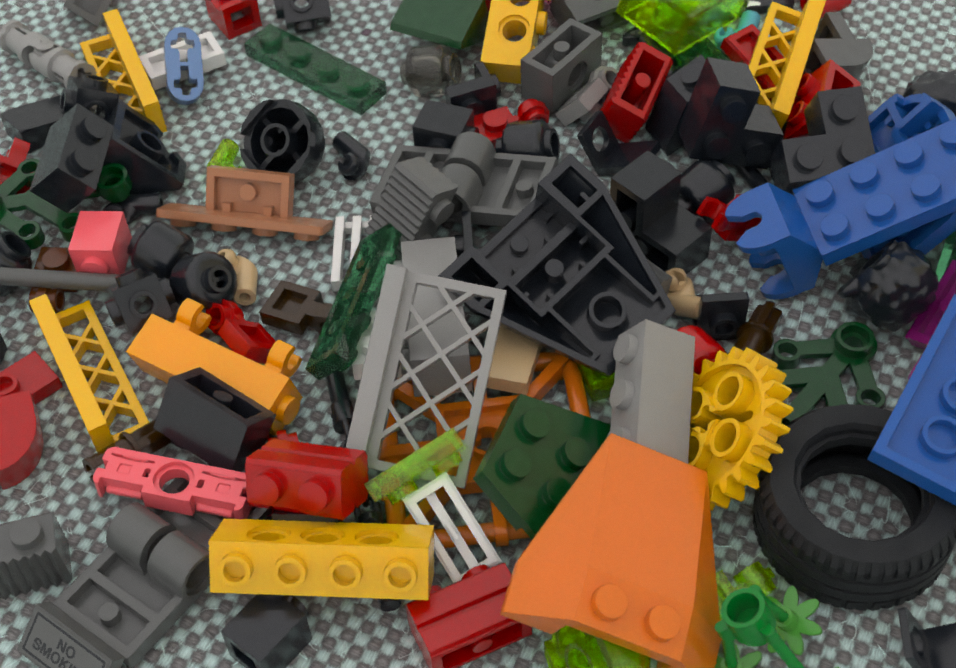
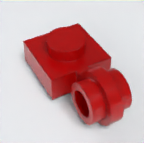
M528 99L519 105L517 115L512 116L507 106L474 115V127L479 128V134L487 137L495 148L497 138H502L503 130L507 124L514 121L542 119L549 123L550 112L542 101Z
M222 299L221 304L213 303L212 307L206 310V314L212 317L208 328L214 334L219 335L230 347L231 351L257 363L266 364L269 351L276 342L260 323L246 321L242 309L234 301Z

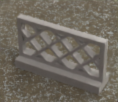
M392 264L386 265L346 443V448L366 450L368 469L431 482L442 475V473L435 471L425 454L451 439L461 457L457 475H449L455 487L466 488L507 290L408 271L407 267ZM421 285L439 289L448 305L422 320L413 306L417 286ZM447 291L463 295L452 301ZM474 296L494 300L490 319L474 330H471L457 308ZM453 311L467 334L442 350L428 329V326ZM412 313L418 324L408 330ZM423 330L437 351V354L412 369L403 355L405 341ZM488 330L483 348L477 336ZM472 340L482 355L480 368L461 380L447 356ZM443 360L457 383L431 399L417 375L438 361ZM400 363H402L408 373L397 379ZM412 379L427 403L401 418L392 404L394 390ZM477 379L474 396H472L466 385ZM461 389L472 405L468 419L451 429L436 405ZM431 409L446 433L421 449L406 424ZM389 412H391L396 423L386 429ZM467 427L462 447L455 435ZM401 428L416 452L399 464L379 460L383 439ZM420 458L427 470L408 465Z

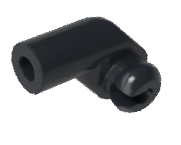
M345 131L339 132L332 142L333 147L345 158L343 164L338 161V170L345 179L358 180L366 174L371 156L370 151Z

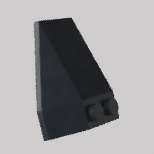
M571 153L538 183L535 199L479 251L471 245L438 275V277L507 290L500 326L608 378L615 372L616 360L614 359L613 351L620 334L645 319L663 325L676 311L606 186ZM452 292L457 298L463 295L461 293ZM474 296L465 302L464 305L471 312L489 320L494 300Z

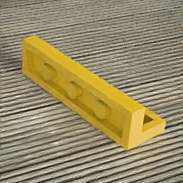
M808 0L802 12L772 1L766 13L748 67L753 77L768 74L776 86L762 90L756 81L761 91L756 103L770 106L781 129L790 115L826 0ZM774 18L795 25V29L781 33L774 22ZM777 45L785 58L772 61L765 49Z
M118 9L104 12L103 16L109 34L80 42L86 62L95 67L96 76L105 78L111 70L122 73L117 81L108 79V82L119 95L133 96L127 105L155 122L162 133L167 132L158 98ZM114 47L107 58L93 55V53Z
M46 294L29 300L96 451L99 452L118 441L120 433L127 432L130 434L149 423L90 301H85L55 314ZM87 318L89 324L81 337L64 333L62 328ZM86 350L104 353L96 368L79 364ZM101 381L120 385L112 400L94 396ZM117 414L134 417L138 422L137 425L114 435L109 430Z

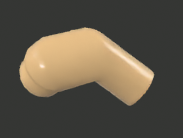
M672 268L666 271L673 278L667 296L676 310L674 315L697 320L700 297L695 295L691 278L687 277L685 271L681 268Z

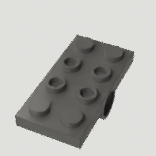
M463 132L459 134L451 149L397 145L369 203L374 214V209L378 206L377 202L381 199V194L388 185L387 181L395 170L394 166L398 162L421 156L426 158L427 162L432 163L433 167L438 168L439 172L444 173L445 177L450 178L452 183L458 184V189L451 201L455 205L454 211L446 220L447 222L462 223V211H471V224L504 227L535 199L538 183L558 165L557 157L496 153L492 142L484 135L476 132Z
M197 457L192 461L194 463L208 465L205 462L198 459ZM175 478L164 492L172 494L181 492L188 486L189 481L183 478ZM131 503L119 511L110 523L106 534L108 547L61 593L53 604L124 656L123 663L130 668H134L210 586L209 540L222 520L227 517L195 511L193 516L150 507L146 508L140 503ZM252 506L247 519L266 520L268 514H273L272 508L266 509Z

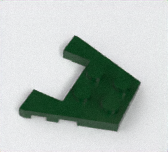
M520 394L510 403L473 480L516 531L522 528L533 539L605 441L610 432L611 424Z

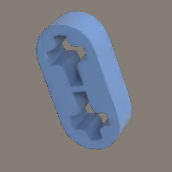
M176 27L168 32L164 41L166 88L168 95L174 102L181 105H189L199 99L204 86L201 43L198 35L190 28ZM180 37L185 38L187 45L193 46V48H189L187 51L186 62H180L179 50L171 48V45H175L177 38ZM181 70H187L188 82L196 85V87L191 88L189 95H183L181 88L174 87V84L180 82Z

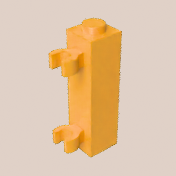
M186 298L180 305L174 323L157 315H150L126 351L143 372L168 383L169 378L201 367L275 413L276 416L270 430V434L277 436L276 431L283 430L285 425L290 424L295 419L303 397L289 378L297 371L302 361L300 356L293 354L295 351L294 346L278 339L271 347L267 362L263 366L199 336L207 329L212 317L202 312L204 308L202 304L190 298Z

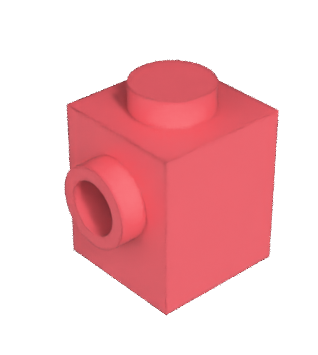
M80 211L68 248L76 272L119 275L125 273L129 258L127 250L132 236L123 211Z

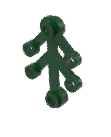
M35 158L26 159L21 162L17 171L0 185V227L21 237L30 247V250H34L44 243L45 234L38 222L33 220L24 221L12 212L29 210L58 227L62 237L67 242L71 241L75 228H70L76 225L79 216L78 213L64 212L29 190L26 193L16 194L24 185L31 187L39 160ZM116 163L104 165L96 191L86 199L101 196L111 203L124 201L129 196L132 188V182L126 168Z
M846 322L839 326L828 339L806 341L781 339L774 344L771 360L778 364L777 368L787 375L782 384L789 388L804 387L789 405L793 407V412L782 418L781 424L786 426L795 418L810 413L823 397L827 407L848 404L840 380V376L848 367L857 387L853 404L869 405L863 401L864 399H869L876 403L870 406L883 409L886 397L884 392L877 388L869 363L874 359L878 346L873 331L867 325L860 322ZM786 352L791 354L792 357H785L780 353ZM829 358L823 366L797 368L800 359Z

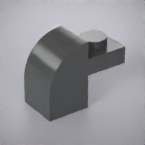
M826 12L815 33L802 75L813 73L831 59L855 79L859 80L873 54L872 43L870 39H856L840 12Z

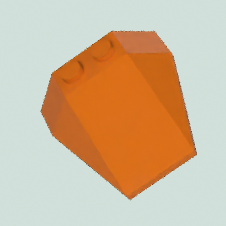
M611 433L515 562L500 615L549 634L555 633L566 625L658 660L656 668H715L721 638L714 628L715 624L720 621L707 471Z

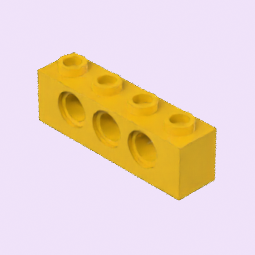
M491 0L480 62L484 63L490 74L494 73L497 76L499 82L521 84V59L537 46L539 35L545 36L548 12L543 11L545 0ZM520 1H527V2H529L528 4H526V5H524V6H516V5H515L516 3H518V2H520ZM513 36H522V37H523V38H522L521 40H519V41H509V40H508L509 38H511V37H513Z
M224 518L209 540L210 593L428 600L434 577V525Z

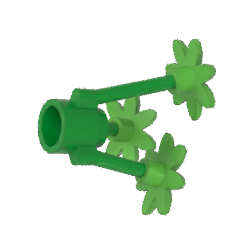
M753 584L749 588L733 591L722 603L721 615L723 620L717 622L714 627L721 638L724 653L723 658L717 656L715 668H755L762 660V653L754 651L740 658L735 639L739 643L753 647L768 643V651L770 653H777L788 668H805L794 654L800 656L804 652V642L801 633L809 636H819L823 633L821 626L807 619L816 612L820 602L817 599H810L799 604L798 590L794 586H790L787 589L783 604L771 596H765L757 584Z

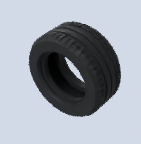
M844 404L823 407L803 414L786 425L791 428L790 432L778 436L776 442L784 450L782 454L770 455L768 460L773 468L771 473L760 470L758 477L759 488L755 491L753 501V529L757 536L758 545L761 547L764 556L768 558L767 561L771 567L775 568V571L780 576L785 577L784 580L789 585H793L798 591L806 593L812 599H817L825 604H831V606L861 611H866V609L874 611L880 608H892L893 605L899 606L905 601L915 599L916 596H920L926 588H929L938 579L956 543V505L867 460L892 411L870 405ZM836 473L865 476L886 486L902 501L911 520V527L898 536L876 541L848 538L826 527L808 509L801 490L821 476Z

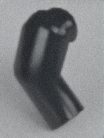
M161 193L129 194L124 201L110 203L102 211H123L129 225L140 215L156 214V208L163 206V197Z

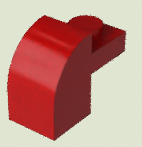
M30 389L0 397V485L5 490L25 480L34 471L43 453V433Z

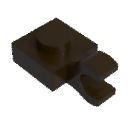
M284 280L280 281L259 311L263 324L298 335H303L307 327L311 326L321 336L329 340L338 341L346 329L345 323L337 321L342 314V308L330 303L324 304L321 291Z

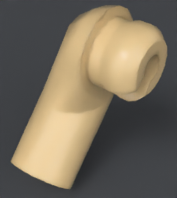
M231 249L220 250L218 254L224 256L233 265L237 274L238 285L234 300L243 306L253 304L257 294L258 271L256 266L248 259L236 255Z

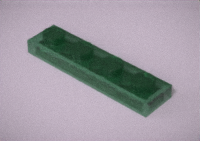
M271 23L244 43L247 56L360 115L364 114L387 94L385 81Z
M390 223L360 240L305 368L318 380L336 371H345L357 358L358 350L356 347L362 333L371 323L372 317L370 312L374 302L380 296L386 265H393V261L397 257L395 250L402 234Z

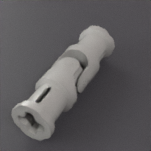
M18 20L6 22L0 30L1 49L10 54H17L21 62L53 82H62L66 89L69 76L83 78L85 74L96 75L94 66L83 60H76L71 51L54 43L39 32H30L28 27Z

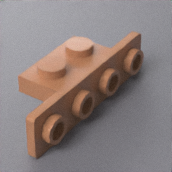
M211 165L207 167L206 206L169 203L156 208L157 218L170 219V225L177 227H194L196 222L210 223L212 230L221 232L236 231L237 227L252 228V234L257 236H277L278 231L294 233V239L301 241H317L320 236L333 229L332 220L293 216L294 173Z

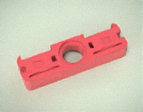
M110 447L102 457L105 469L97 468L93 475V481L100 497H103L104 493L107 492L109 494L144 501L145 507L193 516L195 511L232 519H247L252 509V506H249L247 503L246 476L244 472L119 447ZM183 478L189 481L188 486L181 492L172 494L162 490L164 484L171 479Z

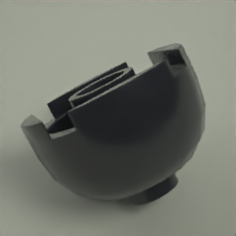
M269 99L262 101L249 112L240 132L241 135H245L244 149L240 148V153L247 169L294 173V182H298L313 173L323 159L326 143L322 125L314 113L300 103L291 100L279 99L274 101Z

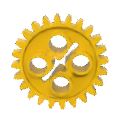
M732 347L729 354L719 350L717 351L714 363L707 359L702 361V373L700 375L693 372L688 464L707 471L711 511H713L715 505L727 509L731 498L742 502L745 496L746 485L756 490L759 488L757 474L760 470L768 473L772 472L773 468L768 460L770 455L782 454L784 450L776 443L778 436L789 433L791 429L781 424L782 418L793 412V407L783 402L792 393L791 388L782 384L787 377L786 373L776 369L778 365L776 362L747 347L744 351L737 347Z

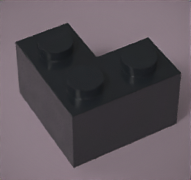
M707 57L677 128L689 158L706 161L716 160L725 164L768 170L770 165L769 157L781 142L784 134L770 106L756 104L761 91L746 63Z
M861 86L818 91L804 110L809 136L781 140L769 157L776 187L794 195L793 189L875 154Z
M647 150L611 177L610 195L646 259L664 272L672 268H681L687 275L708 258L712 227L700 216L692 214L678 204L682 172L669 162L663 161Z

